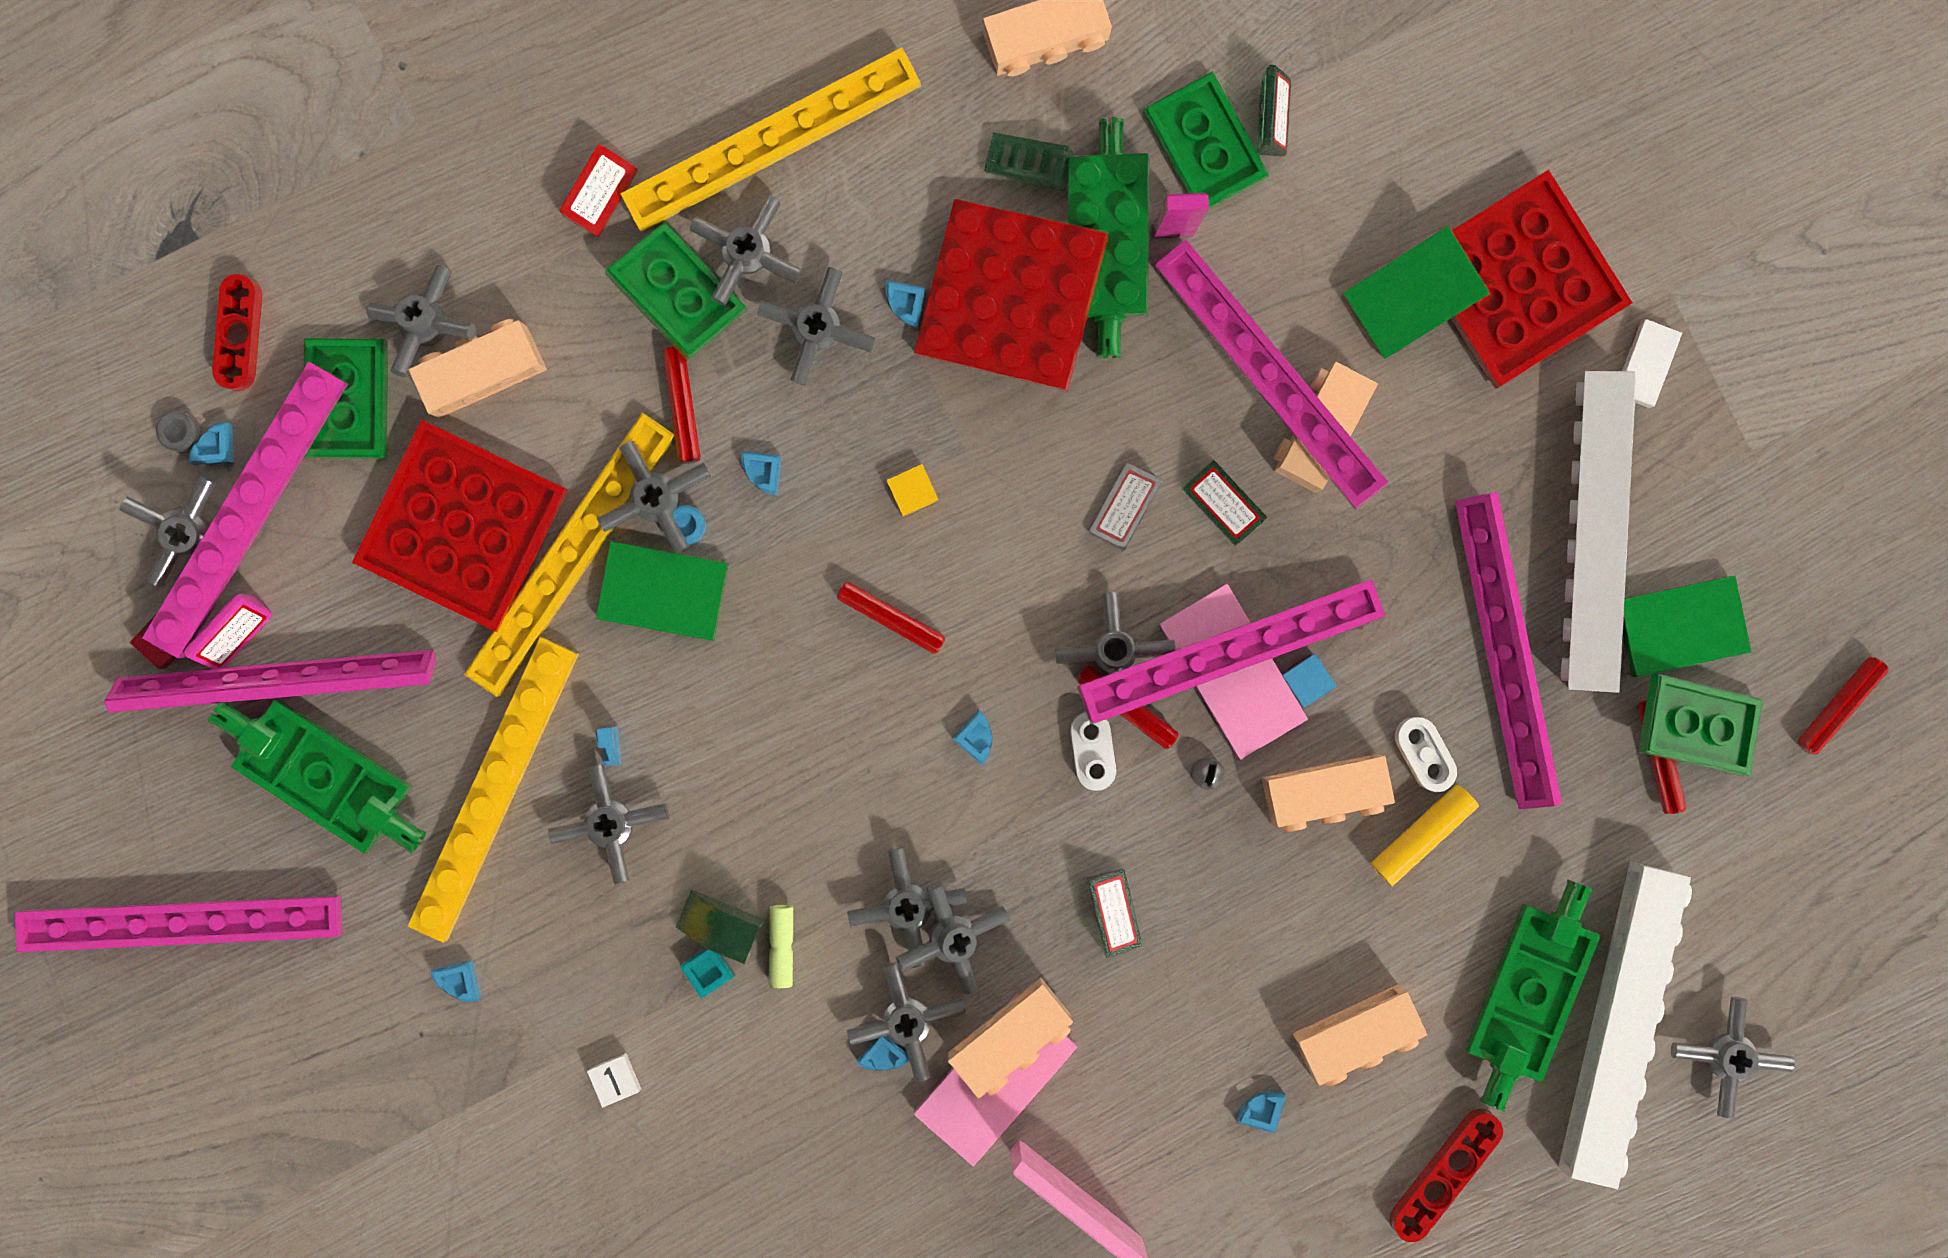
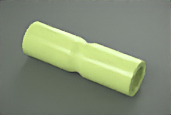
M774 905L770 906L769 942L771 944L769 951V987L789 988L793 986V950L791 948L793 943V906Z

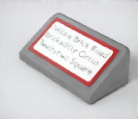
M1126 463L1088 532L1124 551L1163 480Z

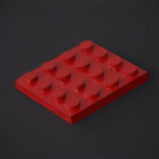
M1549 169L1451 230L1490 292L1488 296L1455 315L1451 320L1495 389L1633 303Z
M954 199L914 353L918 356L1068 392L1109 237L1107 232Z
M421 419L352 563L498 632L511 604L517 597L568 489Z

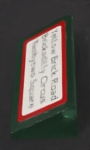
M1269 65L1261 77L1257 152L1258 155L1283 157L1287 154L1291 79L1276 65Z
M1215 460L1206 465L1182 488L1184 493L1234 546L1238 545L1267 519L1263 511Z
M1122 868L1086 877L1105 957L1116 956L1143 946L1125 869Z

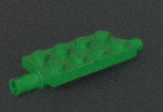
M1112 117V133L1111 123H1108V118L1099 119V154L1092 156H1069L1068 224L1107 232L1109 236L1087 317L1094 319V322L1097 323L1096 357L1108 359V351L1112 359L1122 357L1121 323L1125 322V318L1148 316L1150 156L1148 153H1123L1124 119Z
M274 700L260 719L255 718L251 720L231 707L227 702H221L213 710L218 715L211 714L208 722L236 738L237 745L240 746L239 754L230 766L231 768L349 845L366 854L370 852L382 834L405 848L410 854L421 844L418 840H423L426 832L397 815V809L407 796L412 785L282 700Z
M1567 879V885L1556 912L1551 911V914L1522 904L1464 1049L1468 1053L1491 1063L1490 1067L1493 1070L1484 1093L1480 1097V1101L1492 1108L1496 1106L1497 1110L1503 1112L1506 1109L1505 1106L1516 1078L1521 1079L1522 1076H1526L1543 1082L1601 936L1583 928L1582 923L1579 922L1593 889Z

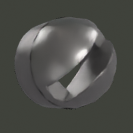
M1204 757L1196 761L1192 767L1193 781L1203 789H1214L1224 779V768L1216 759ZM1209 764L1215 765L1211 782L1207 784L1204 781L1208 773Z

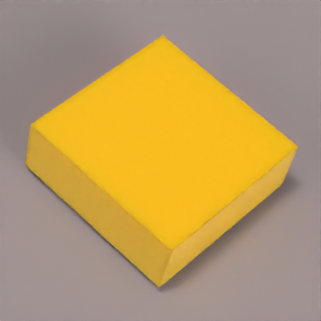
M923 464L887 480L903 517L939 501Z

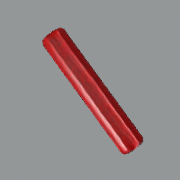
M674 346L668 347L663 350V358L678 460L683 464L695 463L700 461L701 456L687 360Z
M850 582L843 583L837 594V599L840 602L933 654H937L945 642L944 635Z
M1876 657L1867 658L1797 741L1800 748L1809 754H1819L1889 671V667Z
M1086 666L1077 677V682L1082 685L1104 676L1092 666ZM1144 706L1119 714L1164 749L1171 748L1178 739L1179 733Z
M1647 700L1638 703L1642 726ZM1649 755L1663 812L1665 814L1683 812L1686 809V802L1676 761Z

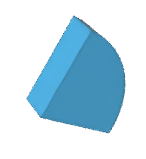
M886 280V296L892 312L904 324L918 329L925 288Z
M222 422L208 428V431L192 446L189 464L234 463L232 423Z
M741 451L742 466L749 480L761 491L777 496L782 457Z
M978 710L955 735L953 740L981 765L985 763L990 754L992 732L986 717Z
M618 726L597 729L595 731L597 745L603 748L604 757L602 762L606 766L622 765Z
M473 960L434 968L430 971L435 984L449 995L457 998V1000L474 1002L481 999Z
M888 1036L874 1039L859 1056L856 1063L868 1070H891L906 1064L909 1061L907 1050L903 1046L894 1043Z
M1271 1090L1260 1092L1250 1097L1239 1109L1235 1120L1237 1123L1275 1133L1285 1101V1093Z

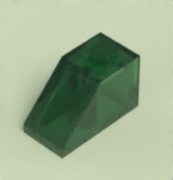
M691 890L676 928L706 949L745 964L752 952L765 919Z

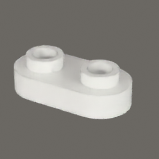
M1083 712L1075 717L1070 727L1076 775L1084 787L1099 791L1109 787L1116 776L1111 729L1107 720L1095 723L1094 725L1098 728V734L1094 739H1087L1084 736V728L1090 722L1087 713ZM1093 764H1101L1103 766L1104 772L1101 777L1093 778L1090 776L1089 769Z
M1409 717L1403 720L1396 728L1395 742L1417 783L1424 789L1433 792L1447 790L1456 780L1457 767L1433 723L1424 718ZM1417 729L1420 733V739L1417 743L1412 744L1408 736L1412 730ZM1432 764H1436L1439 768V773L1435 778H1430L1427 773L1429 766Z

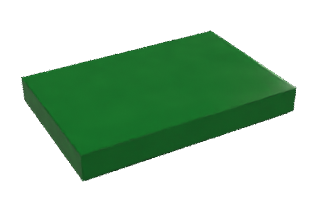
M1213 71L1143 109L1147 122L1187 194H1208L1209 209L1269 176L1266 167Z
M665 221L605 269V275L687 361L746 312V306L733 292L725 306L711 299L720 279Z
M1446 226L1343 292L1384 359L1490 294L1449 226Z
M304 338V368L308 362H311L348 384L306 453L305 458L387 459L388 341L385 339Z
M610 541L596 619L715 641L729 563Z
M1736 576L1722 577L1624 599L1623 638L1632 677L1752 653Z
M1652 674L1638 752L1729 774L1750 777L1763 699L1661 674Z

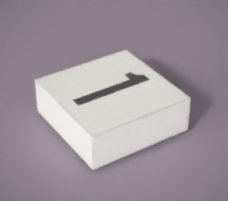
M626 1053L587 1070L602 1108L634 1095L641 1090Z

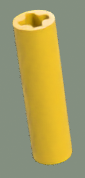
M1456 783L1370 863V866L1389 886L1393 887L1479 807L1478 803L1462 786Z

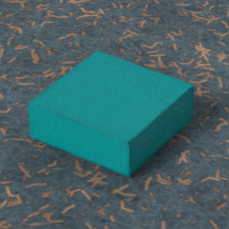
M714 942L679 966L701 999L736 975Z

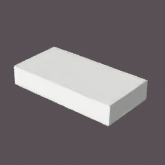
M1647 319L1639 324L1622 371H1636L1635 403L1652 408L1655 407L1682 333Z

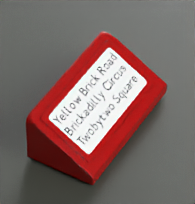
M599 143L559 212L567 220L599 238L622 199L620 193L628 189L638 169Z

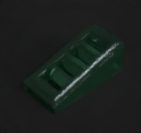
M993 132L984 171L988 174L1048 189L1065 191L1069 178V156H1074L1069 146ZM1005 146L1011 147L1007 167L1001 166ZM1025 150L1026 155L1022 169H1017L1020 152ZM1041 154L1038 172H1033L1036 155ZM1052 158H1057L1053 175H1049Z

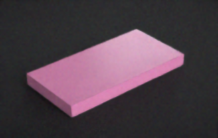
M1225 584L1158 625L1167 640L1175 641V650L1251 622L1229 585ZM1272 658L1195 686L1240 760L1308 720Z
M1017 993V994L1011 999V1001H1012L1013 999H1015V998H1016L1018 995H1020V994ZM1068 1036L1055 1045H1052L1050 1042L1037 1051L1039 1057L1032 1065L1022 1071L1019 1067L1006 1077L1008 1082L1001 1090L992 1096L986 1093L979 1099L952 1067L915 1109L914 1115L974 1167L1078 1046Z
M1020 1139L1011 1148L1012 1168L1015 1177L1117 1258H1148L1143 1239L1138 1233Z

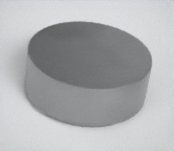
M173 411L160 418L156 426V436L160 444L166 449L176 452H187L200 439L201 427L193 416Z

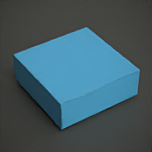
M1312 653L1282 673L1283 678L1302 708L1307 707L1337 687L1315 653Z

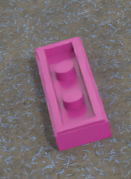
M1168 194L1153 224L1154 238L1193 237L1209 210L1208 194Z

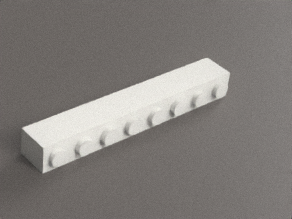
M1585 371V382H1577L1576 406H1583L1582 421H1575L1574 445H1581L1580 461L1572 462L1571 483L1579 485L1578 500L1570 501L1569 524H1577L1576 540H1568L1567 563H1575L1574 579H1566L1565 602L1573 603L1572 618H1564L1563 642H1570V658L1562 657L1561 681H1568V690L1620 692L1636 371Z
M1629 863L1558 1166L1572 1179L1618 1189L1620 1179L1626 1175L1628 1169L1626 1153L1629 1140L1634 1138L1637 1131L1636 1110L1638 1102L1643 1099L1646 1092L1644 1076L1647 1063L1653 1059L1655 1054V1041L1653 1039L1657 1023L1661 1022L1664 1015L1665 1007L1662 999L1665 987L1673 977L1674 967L1671 962L1675 946L1680 943L1682 938L1681 918L1684 908L1688 906L1691 900L1692 889L1689 885L1691 877L1638 863Z

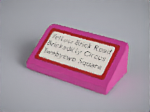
M235 594L184 649L183 654L211 669L225 668L271 619L273 614L254 595Z

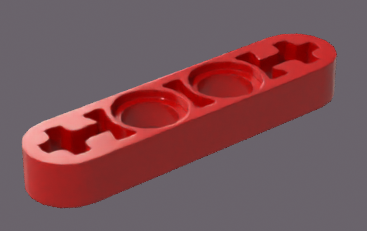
M1475 1109L1469 1112L1394 1206L1390 1214V1223L1402 1240L1415 1243L1426 1237L1500 1143L1503 1137V1127L1495 1115L1486 1109ZM1479 1121L1482 1124L1488 1123L1487 1126L1491 1131L1487 1136L1482 1133L1478 1135L1479 1132L1475 1126ZM1465 1137L1479 1147L1476 1152L1463 1141ZM1456 1150H1464L1469 1156L1467 1165L1459 1170L1450 1168L1448 1163L1450 1155ZM1432 1181H1440L1444 1185L1442 1197L1435 1201L1426 1199L1424 1196L1426 1185ZM1417 1198L1425 1208L1430 1210L1427 1214L1421 1208L1419 1210L1418 1206L1414 1203ZM1405 1215L1410 1218L1414 1217L1418 1224L1414 1229L1411 1226L1405 1227L1402 1222V1218Z

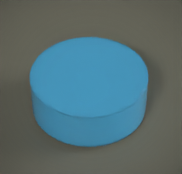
M677 506L672 515L688 545L697 543L702 539L706 531V520L703 514L692 506Z

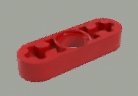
M242 274L229 275L222 281L219 288L212 374L216 383L232 391H244L255 380L261 320V287L256 281ZM241 287L249 290L248 297H241V300L233 297L234 291L241 290ZM233 309L238 312L239 310H243L248 313V316L244 317L240 314H231V310ZM242 322L247 328V336L241 343L233 344L228 338V330L234 323ZM227 350L245 352L244 357L237 354L236 356L227 354ZM234 366L241 368V376H235L234 379L226 376L227 369H233Z

